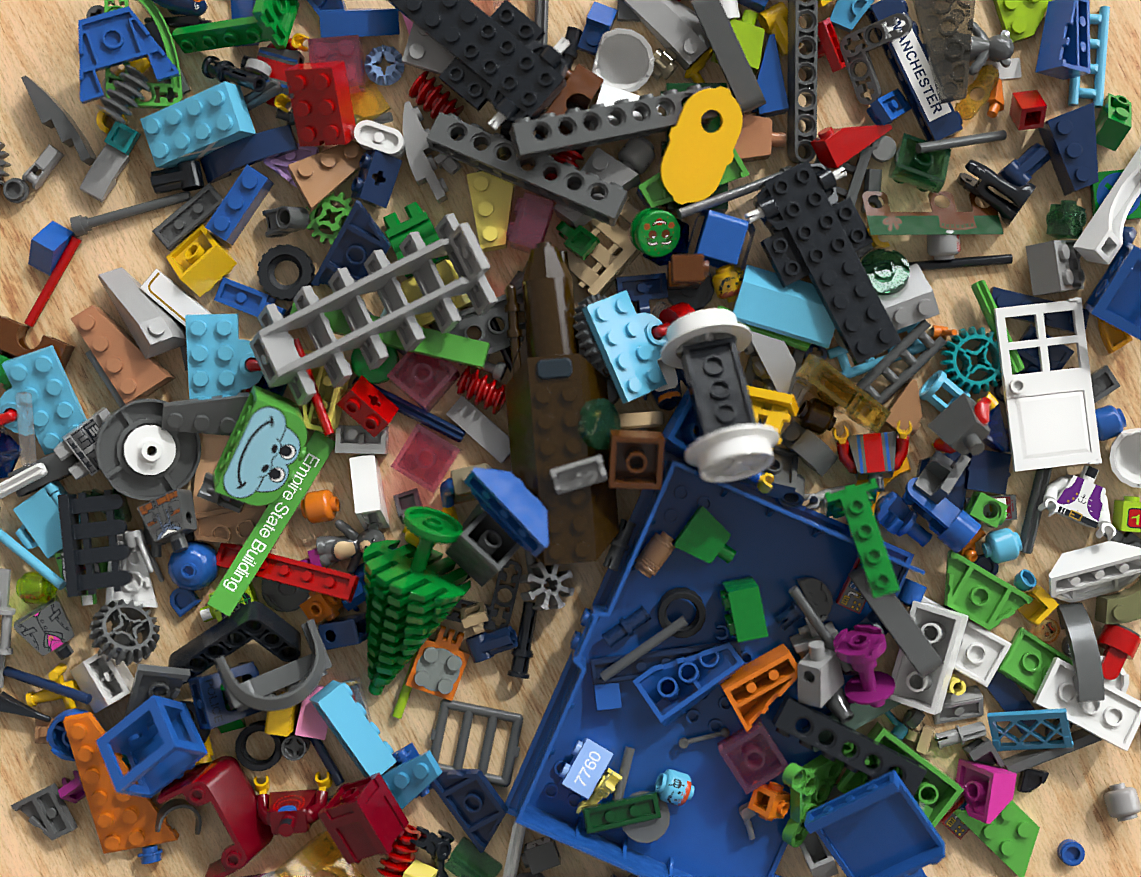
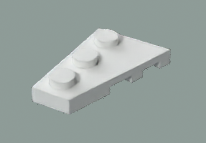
M122 534L117 535L118 542L124 541ZM141 552L130 553L126 559V570L132 573L133 580L130 584L122 587L123 591L114 592V587H107L105 605H108L112 600L118 604L119 600L123 598L126 604L133 600L134 605L137 607L143 603V607L157 608L158 603L152 581ZM109 561V562H108V572H111V571H112V565H111V561Z

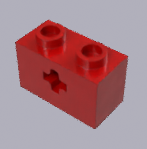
M362 375L346 390L337 402V405L374 438L391 422L399 410L393 402Z

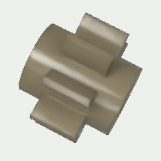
M659 48L653 54L655 59L651 75L656 80L661 76L667 80L678 67V64L674 62L677 59V55L669 48L665 52Z

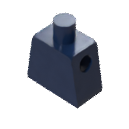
M366 612L335 618L318 626V632L326 650L360 644L367 640L370 633L366 634Z

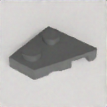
M56 783L11 805L13 810H21L30 818L28 821L35 827L40 828L52 841L78 827L64 799L60 798Z

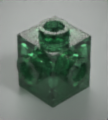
M1062 200L1061 204H1051L1050 212H1048L1046 217V234L1057 239H1078L1082 234L1083 226L1086 224V209L1076 205L1077 202L1072 200Z

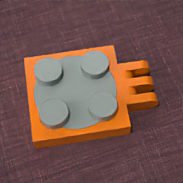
M440 625L435 640L428 638L416 652L405 680V685L452 701L470 653L459 649L464 638L463 632L459 631L456 640H452L455 630L450 628L447 636L444 637L446 626Z

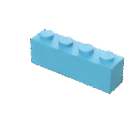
M332 680L309 700L365 778L376 773L382 775L397 762L392 756L394 753L392 747L378 736L380 730L373 722L369 723L365 717L367 712L359 702L355 703L351 697L353 692L350 687L344 682L340 683Z

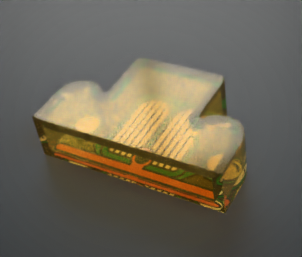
M809 354L795 375L798 379L796 383L813 396L831 405L834 410L846 414L852 421L870 431L878 433L891 414V411L823 358Z

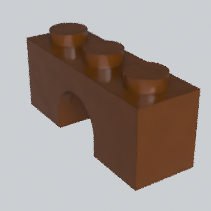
M578 63L574 71L571 69L567 71L565 76L567 85L552 101L548 111L545 110L541 115L547 113H555V116L563 115L567 111L566 105L570 103L579 104L587 109L598 93L604 79ZM558 126L559 132L562 135H570L569 129L566 126ZM536 131L537 134L545 138L543 132Z
M704 254L672 255L671 261L667 264L668 289H697L706 277L709 276V262L704 261Z
M0 315L1 355L7 356L10 353L19 357L53 345L65 371L75 346L54 337L43 335L39 345L31 349L26 343V334L29 326Z

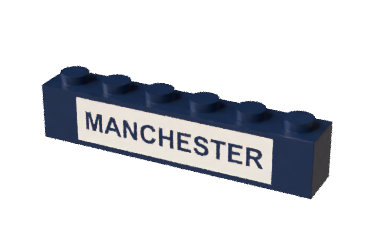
M881 0L870 5L865 13L870 24H873L893 14L902 13L908 15V5L905 0ZM897 19L895 26L887 27V23L884 25L888 32L892 30H900L902 32V26L905 25V21ZM912 21V30L908 35L881 47L909 105L912 107L914 116L926 141L947 139L963 129L962 118L957 111H954L951 105V95L946 88H943L940 82V72L936 66L932 65L929 59L930 51L925 43L922 44L918 36L919 28L916 22ZM874 28L873 30L880 41L882 39V32L879 28Z

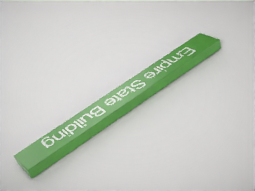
M315 430L306 444V453L302 461H297L294 467L296 473L291 484L287 483L280 497L268 505L207 603L229 617L335 447V441L327 436L325 437L319 431Z

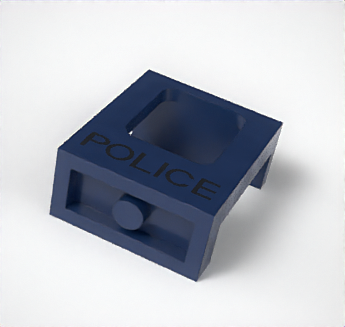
M254 661L241 662L237 666L230 668L235 678L241 676L243 682L259 676V671L254 665ZM218 672L188 679L200 729H213L263 711L251 707L240 712L237 709L227 711L221 691L222 682Z

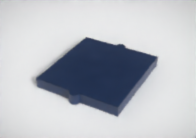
M983 450L978 455L970 453L969 458L971 460L965 468L967 474L964 488L1006 495L1008 477L1011 476L1009 472L1011 454Z

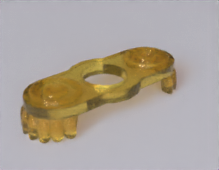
M988 64L983 66L979 70V75L975 81L966 88L965 95L960 103L955 104V111L960 114L963 120L972 119L981 106L989 100L990 93L999 80V70L996 69V66L993 67L992 64L990 66ZM976 88L983 89L985 92L984 97L978 101L970 97L971 91Z

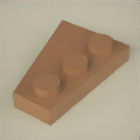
M353 139L346 145H337L288 165L287 170L310 212L322 200L328 198L338 186L360 170L359 161L364 152L356 139Z
M245 503L241 513L221 508L195 514L198 526L197 530L194 531L195 540L244 545L268 505L255 506Z

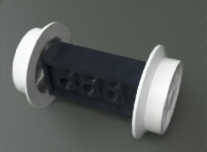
M725 309L700 310L677 319L666 331L667 342L662 347L660 356L666 365L684 370L700 434V439L690 445L685 452L687 463L699 468L700 476L703 480L715 483L737 481L764 471L774 461L772 448L777 444L779 434L773 427L757 425L739 358V353L744 351L752 340L750 329L738 323L736 315Z

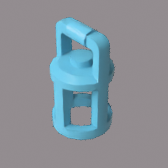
M938 370L931 375L919 390V398L923 401L927 400L940 412L944 411L962 393L969 397L971 395L967 391H962L947 378V374L942 370ZM940 387H943L953 396L948 404L934 394Z

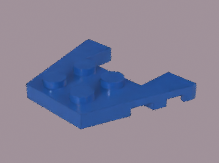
M129 6L78 20L80 100L82 104L105 97L96 74L97 71L149 57L157 82L180 76L176 66L173 65L166 56V53L156 43Z

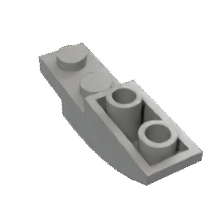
M408 101L404 105L403 138L406 156L417 184L421 186L428 182L440 204L448 200L445 193L449 189L443 178L437 179L434 170L438 168L432 156L426 157L427 154L434 151L429 148L427 142L430 130L429 128L423 129L420 121L424 120L418 106L412 107L410 101Z

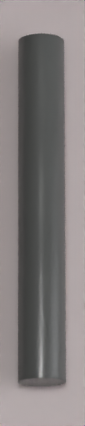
M625 746L619 775L622 776V779L615 786L612 801L622 799L624 796L635 749Z

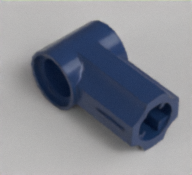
M1037 142L1018 159H1014L1005 166L998 175L1007 182L1020 187L1026 184L1032 178L1031 176L1051 159L1049 151Z
M511 626L490 633L482 632L465 639L473 663L482 662L497 653L518 646L516 631Z

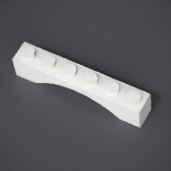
M1141 146L1073 246L1086 261L1109 265L1123 245L1122 234L1125 220L1135 200L1141 194Z

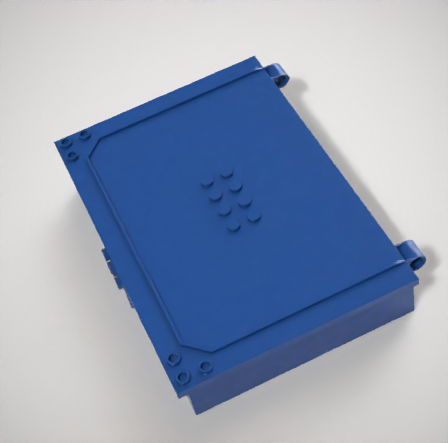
M664 448L661 490L642 489L628 520L636 524L628 543L630 547L628 551H625L618 571L607 568L590 609H584L580 619L582 628L580 632L575 631L570 641L571 653L505 801L506 806L509 808L507 813L516 817L515 822L639 877H782L775 874L788 845L782 840V833L790 819V808L784 818H773V821L765 820L756 813V816L750 818L755 839L750 840L744 820L739 813V807L750 802L755 784L775 782L782 785L784 791L790 793V787L782 781L786 767L792 763L802 767L822 753V750L814 752L798 743L800 739L793 735H790L789 738L781 735L776 731L777 727L772 722L786 694L798 700V678L780 697L778 696L768 706L769 709L764 715L761 714L752 723V727L748 732H746L720 685L689 711L665 727L637 689L633 680L619 682L621 709L596 711L590 659L628 654L663 630L657 615L658 603L667 591L677 587L693 590L701 597L706 610L705 622L695 635L687 638L671 636L651 651L718 643L719 641L715 639V636L725 637L726 632L718 630L716 627L719 625L726 626L724 615L728 614L720 598L719 590H724L722 582L752 576L759 586L768 637L740 642L743 662L747 664L777 646L784 644L798 665L802 658L799 653H796L789 637L799 633L798 628L806 625L805 619L799 618L785 631L780 627L781 623L778 624L775 620V617L792 605L791 602L794 601L788 592L789 589L797 586L801 591L796 579L812 577L820 580L827 586L832 595L833 605L828 618L823 624L832 621L838 633L846 628L849 631L851 627L861 622L872 610L867 601L860 614L836 603L848 578V573L851 572L857 557H859L853 538L850 535L849 526L812 509H807L803 505L797 508H787L780 504L779 498L767 496L765 493L760 492L755 485L738 481L722 483L705 481L701 478L700 472L695 470V466L687 463L685 459L676 457ZM699 505L703 506L731 534L726 544L737 551L730 563H726L716 556L713 562L709 564L676 547L655 576L652 575L651 578H648L634 567L636 564L635 559L653 535H655V532L661 534L664 531L675 540ZM883 541L900 591L894 594L902 604L909 607L912 606L913 601L921 602L927 587L905 577L909 569L923 575L926 571L910 565L914 554ZM687 599L672 601L667 608L668 620L673 623L683 616L688 625L691 624L696 617L694 604ZM643 606L651 620H648L634 630L632 636L627 635L610 648L602 634L620 622L619 619L622 617L624 619ZM727 638L726 641H734V640H736V639H728V638ZM842 669L844 684L841 686V688L843 689L844 693L846 683L852 677L859 674V672L855 671L854 669H851L848 672H844V670ZM808 705L825 715L831 712L824 705L822 708ZM805 718L799 719L795 727L802 730L803 727L808 725V720ZM722 728H728L730 731L728 737L720 736L692 743L685 749L681 748L678 744L679 739L683 737L691 739L719 732ZM584 738H588L613 753L606 769L610 768L618 774L625 746L635 749L623 798L639 791H655L657 777L668 769H673L690 776L691 783L694 786L693 797L682 806L665 802L670 813L669 826L665 834L656 841L650 843L637 842L629 838L622 827L587 834L582 810L579 814L576 811L578 804L588 799L559 783L561 780L559 773L564 764H570L574 755L571 752L578 740L582 742ZM614 792L610 793L607 798L600 800L599 803L612 801Z

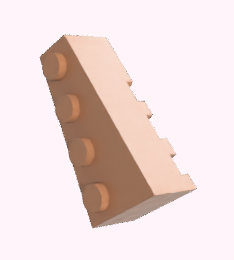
M91 305L71 318L125 404L132 400L146 398L176 378L156 358L145 359L136 341L101 307Z

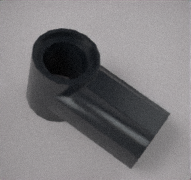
M199 161L181 162L177 164V167L151 172V184L156 194L176 190L194 191L204 188Z

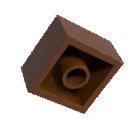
M610 429L607 472L609 488L661 490L665 441L662 432Z

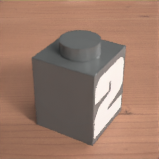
M546 836L524 844V853L521 854L525 868L530 867L532 875L561 865V856L554 839Z

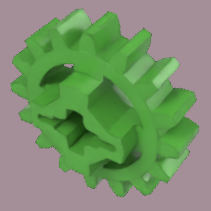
M333 192L328 198L322 200L309 215L311 223L306 228L308 230H315L311 236L314 239L321 236L320 243L322 244L329 240L332 246L352 209L350 206L353 200L351 198L344 200L345 194L342 192L338 197ZM331 202L340 203L345 207L335 208ZM322 207V212L320 216L317 217V213ZM331 213L337 216L335 217V223L333 224L330 221H327L330 219ZM329 228L333 234H326L320 229Z

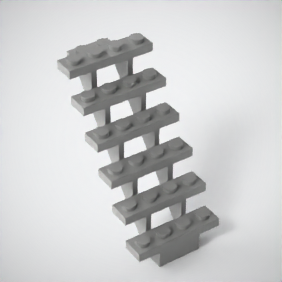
M454 213L445 215L435 227L440 240L428 246L423 242L418 231L409 233L399 246L404 258L390 264L382 249L373 251L364 263L369 275L357 282L350 276L347 267L337 269L328 281L333 294L319 300L311 285L302 287L293 299L298 311L285 318L278 311L275 303L266 305L257 317L262 329L256 333L249 344L269 387L288 384L297 405H305L316 394L314 382L309 378L306 370L324 366L334 388L343 386L352 376L351 366L346 361L342 353L343 351L360 348L369 369L379 368L389 357L387 348L382 343L379 333L396 330L406 352L415 350L425 339V336L414 315L431 312L441 333L451 332L462 320L451 297L463 294L468 295L478 316L486 314L498 301L484 275L489 270L490 265L469 224H459ZM448 256L459 279L444 285L432 258ZM413 274L424 297L409 304L396 276ZM377 291L388 315L373 322L360 295ZM341 309L352 333L336 339L330 327L329 319L324 313ZM306 327L316 351L300 357L294 345V339L288 331Z

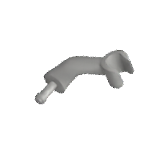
M849 485L827 488L813 494H804V501H810L806 508H817L820 501L824 500L825 492L830 491L831 494L844 490L845 486Z

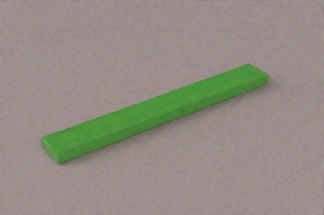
M294 302L290 315L298 311ZM341 309L324 313L329 319L330 327L334 334L346 336L352 333ZM370 315L373 322L382 318ZM421 327L425 339L415 350L409 351L484 369L490 344L450 333L442 334L441 331ZM396 330L379 333L385 346L405 350Z

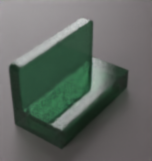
M462 837L450 853L448 859H446L444 867L457 877H496L502 869V864L485 851L480 853L472 841Z

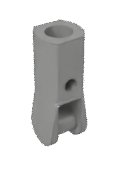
M49 144L33 165L23 174L22 180L25 182L29 181L35 190L39 189L64 154ZM38 169H41L42 172L37 176L35 173Z

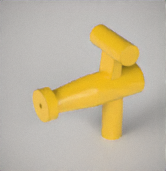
M59 663L48 674L50 680L80 691L75 679L67 682L64 681L63 673L67 670L65 663ZM44 689L36 693L32 691L26 694V702L29 707L36 706L41 702L62 699L66 710L77 708L73 699Z

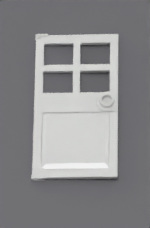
M1075 297L1067 301L995 308L994 317L1013 472L1085 463L1095 465L1102 463L1082 298ZM1072 311L1075 335L1046 338L1043 314ZM1034 315L1037 339L1008 342L1005 318ZM1076 343L1079 368L1050 371L1047 346ZM1038 347L1041 372L1012 375L1009 350Z

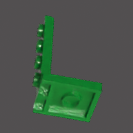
M256 0L252 11L254 16L176 28L171 36L185 54L271 41L277 50L286 49L300 4L298 0Z
M872 478L870 482L858 486L852 484L845 486L844 490L831 494L830 491L825 492L824 511L826 517H846L869 588L875 599L899 592L900 588L871 508L872 504L876 502L878 492L876 479Z

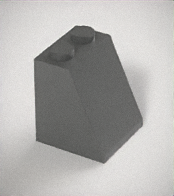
M484 510L445 553L483 587L500 571L521 546Z

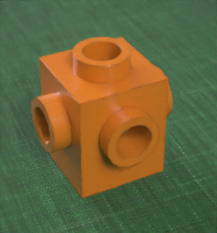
M309 592L308 594L311 598L299 605L309 620L314 619L315 624L324 619L327 622L331 621L341 614L338 609L343 606L341 599L314 592Z
M775 782L755 784L748 808L758 813L759 817L768 821H773V818H784L790 808V793L784 791V787Z

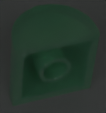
M904 133L893 157L888 176L897 183H907L916 186L920 191H930L938 194L945 184L952 149L918 154L915 149L916 144L929 141Z

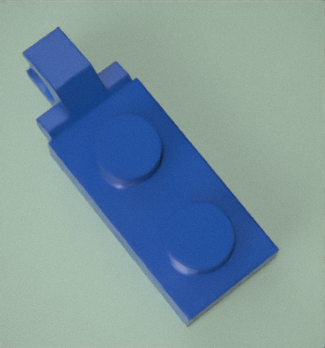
M225 277L222 278L214 298L217 302L256 317L259 316L266 305L274 304L276 301L271 295ZM276 306L282 315L286 313V309Z

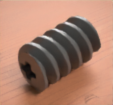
M130 65L125 66L128 74L123 72L119 74L122 82H113V86L117 91L107 89L106 92L110 99L101 97L100 101L104 107L96 105L97 108L111 119L122 124H126L122 117L123 114L132 116L128 107H139L134 99H145L140 91H151L147 85L149 80Z

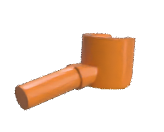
M932 326L934 333L931 338L933 340L941 336L946 341L947 336L957 335L956 329L948 330V327Z

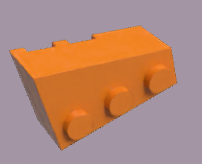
M781 644L745 664L720 684L746 732L750 730L752 723L761 714H765L769 709L768 706L778 696L780 697L798 678V665L788 648Z

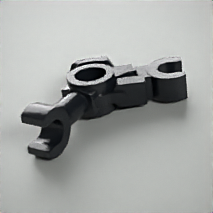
M417 826L416 830L421 832V836L418 840L411 839V844L427 851L432 856L431 860L435 861V869H438L436 877H448L447 872L444 870L445 860L448 859L451 853L450 843L455 840L454 837L446 831L439 830L437 833L442 835V837L438 838L435 833H430L429 830Z

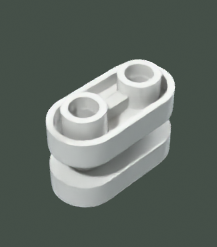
M363 120L356 125L354 136L364 150L376 149L397 159L406 153L404 138L398 130L370 120Z

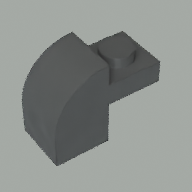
M795 421L780 435L781 443L822 477L838 459L830 447L819 437Z

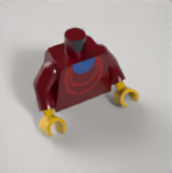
M320 772L315 774V780L319 786L318 791L317 789L270 792L269 794H267L270 789L268 776L265 775L266 782L264 784H258L256 776L254 778L255 790L259 793L257 796L258 817L266 826H271L272 834L290 837L294 833H306L312 824L320 819L317 814L327 805L328 792L326 789L332 786L329 772H327V777L322 780Z

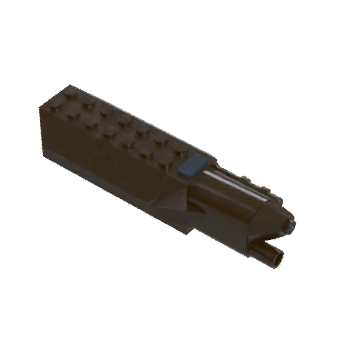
M541 242L536 244L537 248L531 249L522 280V304L517 303L515 286L513 284L506 286L507 304L504 307L505 313H508L509 330L506 331L507 338H510L512 370L505 385L511 468L512 474L523 482L526 489L533 496L537 497L547 510L548 545L536 558L544 565L592 562L599 559L619 533L616 488H609L608 482L605 480L558 495L550 470L601 455L606 473L608 472L611 424L607 378L602 370H598L597 363L591 364L590 355L585 357L586 349L585 347H579L582 341L575 337L579 332L573 327L576 324L574 320L576 313L573 278L569 272L568 252L559 251L557 247L552 246V242ZM518 312H524L525 329H519ZM520 337H524L522 345H520Z

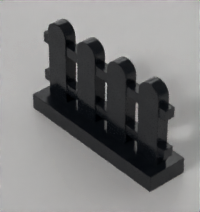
M112 489L104 490V495L93 497H87L86 492L78 493V498L77 494L57 495L67 596L87 595L86 590H88V595L97 594L96 589L114 587V592L123 591L122 586L130 584L133 580V575L130 571L120 570L119 561L127 559L130 555L129 547L118 545L117 535L124 534L128 528L124 520H115L114 510L121 509L125 505L124 497L120 494H113ZM106 511L107 521L89 523L90 512ZM109 536V546L92 548L91 538ZM111 561V572H94V563Z

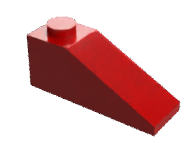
M891 124L835 129L827 127L818 132V137L810 143L822 165L826 168H838L893 128Z

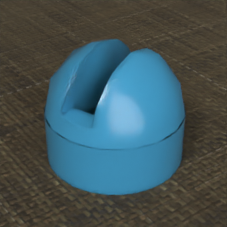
M1026 569L1017 573L1014 578V586L1020 591H1028L1037 584L1035 576Z

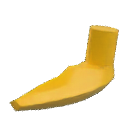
M711 47L686 70L684 78H691L694 83H705L699 71L704 68L706 62L713 55Z

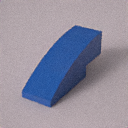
M357 8L319 11L321 38L400 34L399 10L396 8Z

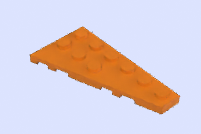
M92 712L66 716L63 723L103 853L178 840L179 833L175 828H171L166 821L167 817L163 819L160 832H155L156 818L159 810L153 803L152 798L116 792L96 743V740L106 732ZM114 752L124 776L132 768H128L124 763L122 754Z

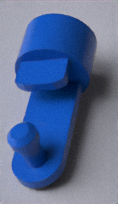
M918 477L910 479L905 486L906 492L902 496L903 502L907 505L916 503L932 517L928 528L937 534V538L953 552L958 553L979 531L981 524L963 509L957 508L947 498L936 504L914 488L913 484Z

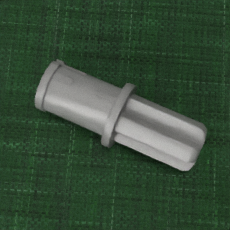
M982 722L962 727L956 725L955 729L934 733V737L938 741V748L942 749L958 743L964 745L965 741L986 736V728Z

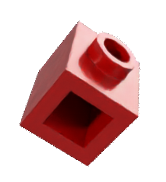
M1038 90L1012 93L1009 115L1018 131L1043 128L1047 105Z

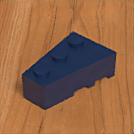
M1094 102L1044 122L1043 128H1038L1045 148L1049 151L1050 161L1064 196L1099 182Z

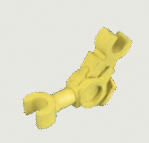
M610 768L606 769L590 798L578 804L576 813L579 814L581 812V807L598 804L600 800L607 798L610 793L615 791V786L622 779V776Z

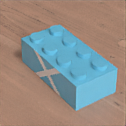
M222 82L140 119L155 166L164 169L177 167V164L181 162L194 161L225 145L256 134L241 87L228 82Z

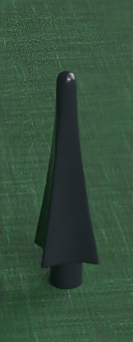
M200 16L163 17L167 26L172 28L212 22ZM146 17L144 19L145 23L153 21L151 17Z
M3 691L0 694V712L27 716L45 722L51 721L50 716L36 711Z

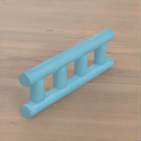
M1101 6L1099 14H1090V24L1098 25L1097 39H1090V49H1097L1096 64H1090L1091 74H1095L1094 89L1079 88L1080 77L1071 78L1069 81L1068 106H1077L1079 98L1093 99L1094 108L1103 107L1110 15L1109 6Z
M917 322L915 324L909 325L896 331L898 334L903 333L905 331L909 333L920 322ZM919 339L907 348L912 355L927 349ZM836 346L826 350L829 359L837 357L842 369L840 373L848 379L869 372L886 356L884 355L876 359L872 357L866 360L865 363L851 367L846 354L848 353L847 349ZM893 346V347L887 349L888 353H889L895 346ZM899 356L894 362L899 361L902 358Z

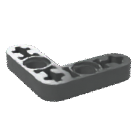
M893 14L854 31L841 40V53L856 97L860 103L870 105L880 98L882 94L869 51L908 35L912 30L913 24L907 14ZM897 19L905 21V25L902 26V32L900 30L888 32L884 25L887 23V27H892L897 24ZM874 28H879L882 32V39L878 43H874L870 39V32ZM851 39L852 41H860L864 39L866 44L857 45L855 47V52L853 50H848V45L851 44ZM859 62H863L867 66V72L862 77L855 73V66ZM871 78V82H866L868 89L874 90L871 100L869 97H864L867 88L865 84L860 85L859 81Z

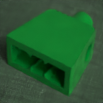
M699 505L673 542V545L678 549L709 564L713 562L716 556L726 563H730L737 552L726 544L731 534L701 505Z

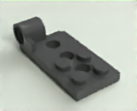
M522 288L516 290L517 303L519 304L523 303ZM506 294L497 297L498 302L486 314L478 316L474 307L460 311L459 315L462 320L448 333L468 338L467 330L470 327H477L481 332V337L478 340L490 344L488 355L509 348L510 338H507L506 331L509 330L508 313H505L504 307L507 304ZM492 319H501L504 322V329L502 331H494L490 326ZM436 321L429 325L430 329L440 331ZM519 322V329H525V322ZM520 337V343H522L524 337Z
M774 446L772 450L774 461L771 465L776 470L768 467L761 474L770 473L774 476V482L771 484L773 488L766 495L779 498L780 504L787 508H797L803 504L805 479L797 473L798 456L789 449ZM748 478L737 480L738 482H743L757 486L758 481L753 482Z

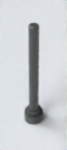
M187 190L90 218L78 215L70 218V224L75 236L79 237L87 235L88 231H91L93 227L186 202L192 196L190 191Z

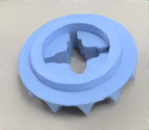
M383 44L372 48V51L366 55L364 64L368 78L381 86L396 83L404 72V63L401 61L402 55L394 47ZM383 56L387 63H391V66H387L385 75L381 67L376 66L382 62Z

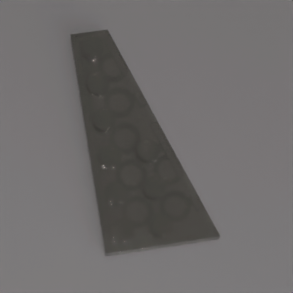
M912 0L940 104L965 99L968 87L976 0Z

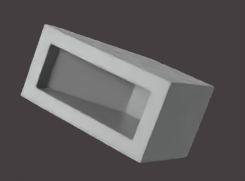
M816 831L811 834L808 832L805 840L799 847L812 876L831 877L838 874L832 854Z

